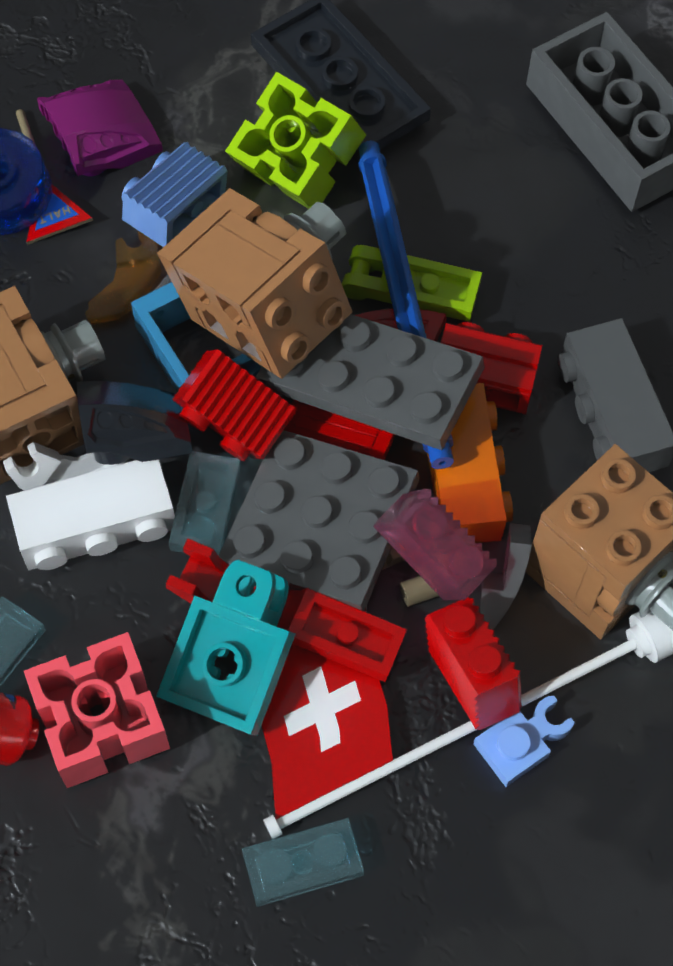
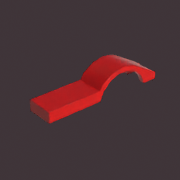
M187 538L183 552L189 555L190 558L180 578L172 575L169 576L166 582V589L190 604L193 601L194 595L213 602L222 576L229 565L218 556L214 549ZM309 588L300 591L288 590V597L277 625L279 628L296 634L292 644L383 682L387 680L407 631L403 627Z

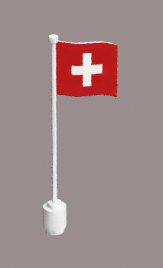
M637 612L629 618L631 628L626 630L627 642L522 694V706L631 651H634L640 658L646 656L653 663H657L673 654V631L652 612L643 618ZM292 644L262 723L272 763L275 817L271 815L263 819L264 824L273 840L283 835L281 832L282 828L477 729L469 721L393 760L388 709L380 680Z

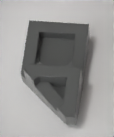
M510 523L503 574L482 572L479 612L484 614V620L489 622V628L492 630L508 611L523 581L532 547L530 525Z

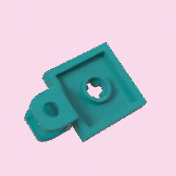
M235 560L225 570L213 602L194 595L156 697L250 735L258 736L296 635L293 632L277 627L288 597L289 586L287 580L265 569ZM231 650L235 654L234 661L238 664L235 674H229L226 680H221V669L214 666L215 660L218 656L227 657Z

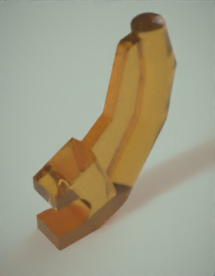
M137 230L139 240L142 243L139 247H128L122 237L116 240L117 268L114 281L89 301V309L86 310L85 315L90 324L118 320L132 310L131 302L147 295L161 274L157 244Z

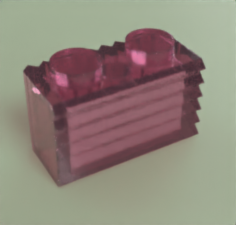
M422 489L402 494L373 526L444 601L465 600L497 566L496 559H489V551H482V543H475V536H468V528H460V520H453V512H446V505H438V497H431V489Z

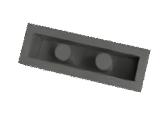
M620 318L567 333L562 352L558 354V367L563 380L566 383L571 382L576 393L575 407L580 421L583 424H589L594 436L593 450L596 460L616 444L648 472L669 467L673 458V431L623 319Z

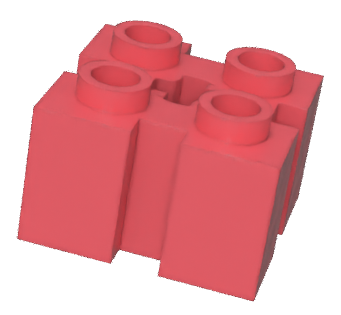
M128 632L87 647L91 660L70 667L67 657L64 655L24 670L36 709L46 727L44 732L53 759L66 788L109 773L104 760L125 752L128 763L132 764L170 749L164 726L152 694L148 690L142 667ZM102 704L105 712L101 715L93 716L90 709Z

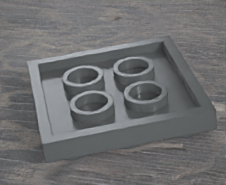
M283 430L263 459L218 556L228 565L235 560H240L281 576L287 580L289 590L300 591L309 588L365 611L419 483L418 470Z

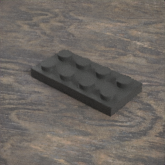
M350 314L338 328L334 329L284 378H279L263 366L260 368L256 378L279 395L443 450L485 367L483 356Z

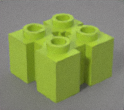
M276 72L256 102L263 111L256 124L254 125L245 119L225 152L244 170L270 186L275 184L288 197L309 209L316 202L322 203L334 186L335 180L329 175V172L336 161L347 166L366 134L350 114L323 98H320L317 103L306 88Z

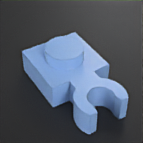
M554 695L543 698L537 704L533 717L528 721L519 712L496 723L475 738L473 745L505 787L549 757L551 750L544 743L545 740L558 741L570 733L575 723L572 718L565 720L560 725H552L546 720L545 713L551 711L558 701Z

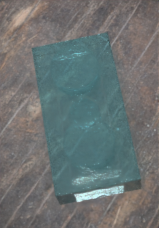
M195 451L189 455L169 539L170 551L184 553L183 547L188 538L214 549L219 555L224 545L241 470L240 459Z
M349 818L241 848L257 907L364 876V868Z

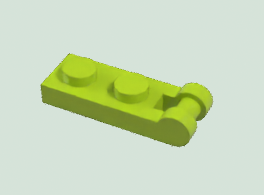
M367 245L354 246L349 258V265L352 267L351 271L344 275L342 281L346 296L353 300L369 298L392 304L379 248ZM407 255L419 308L444 313L446 317L470 322L481 283L482 272ZM375 270L383 272L381 278L369 276V273Z

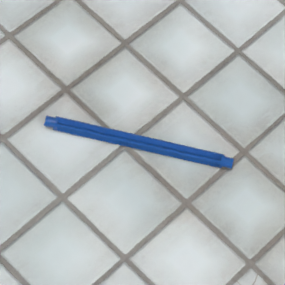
M366 141L359 146L360 160L358 165L363 175L397 328L426 338L388 179L386 158L381 154L377 142ZM451 434L443 450L422 444L423 450L429 454L432 468L445 469L454 463L451 450L453 446Z

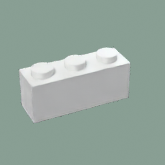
M159 459L146 462L134 460L6 496L19 549L28 571L36 568L40 570L55 569L64 565L68 559L85 554L91 556L105 555L114 551L118 545L135 540L142 542L155 541L164 537L168 531L177 529L172 502Z

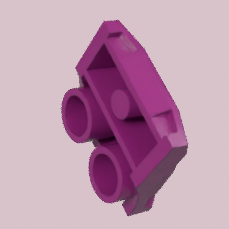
M123 79L109 80L100 84L78 87L51 97L37 98L40 112L47 121L51 122L54 134L61 140L64 151L69 153L71 163L78 176H96L103 173L106 169H123L163 151L162 143L150 120Z

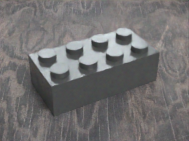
M605 12L532 49L526 85L629 210L633 212L672 191L673 87L611 15Z

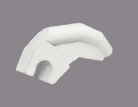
M32 442L27 445V448L34 459L33 463L29 466L21 467L10 456L3 461L6 472L17 486L25 491L127 463L129 460L119 464L104 465L95 460L94 453H87L79 457L60 455L58 451Z

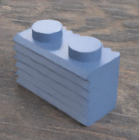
M184 142L172 153L168 151L163 152L156 159L152 170L141 179L134 177L126 184L121 196L123 201L122 220L164 247L226 192L228 171L224 165L220 166L218 161H212L210 156L205 157L202 151L198 152L195 146L191 147L188 142Z

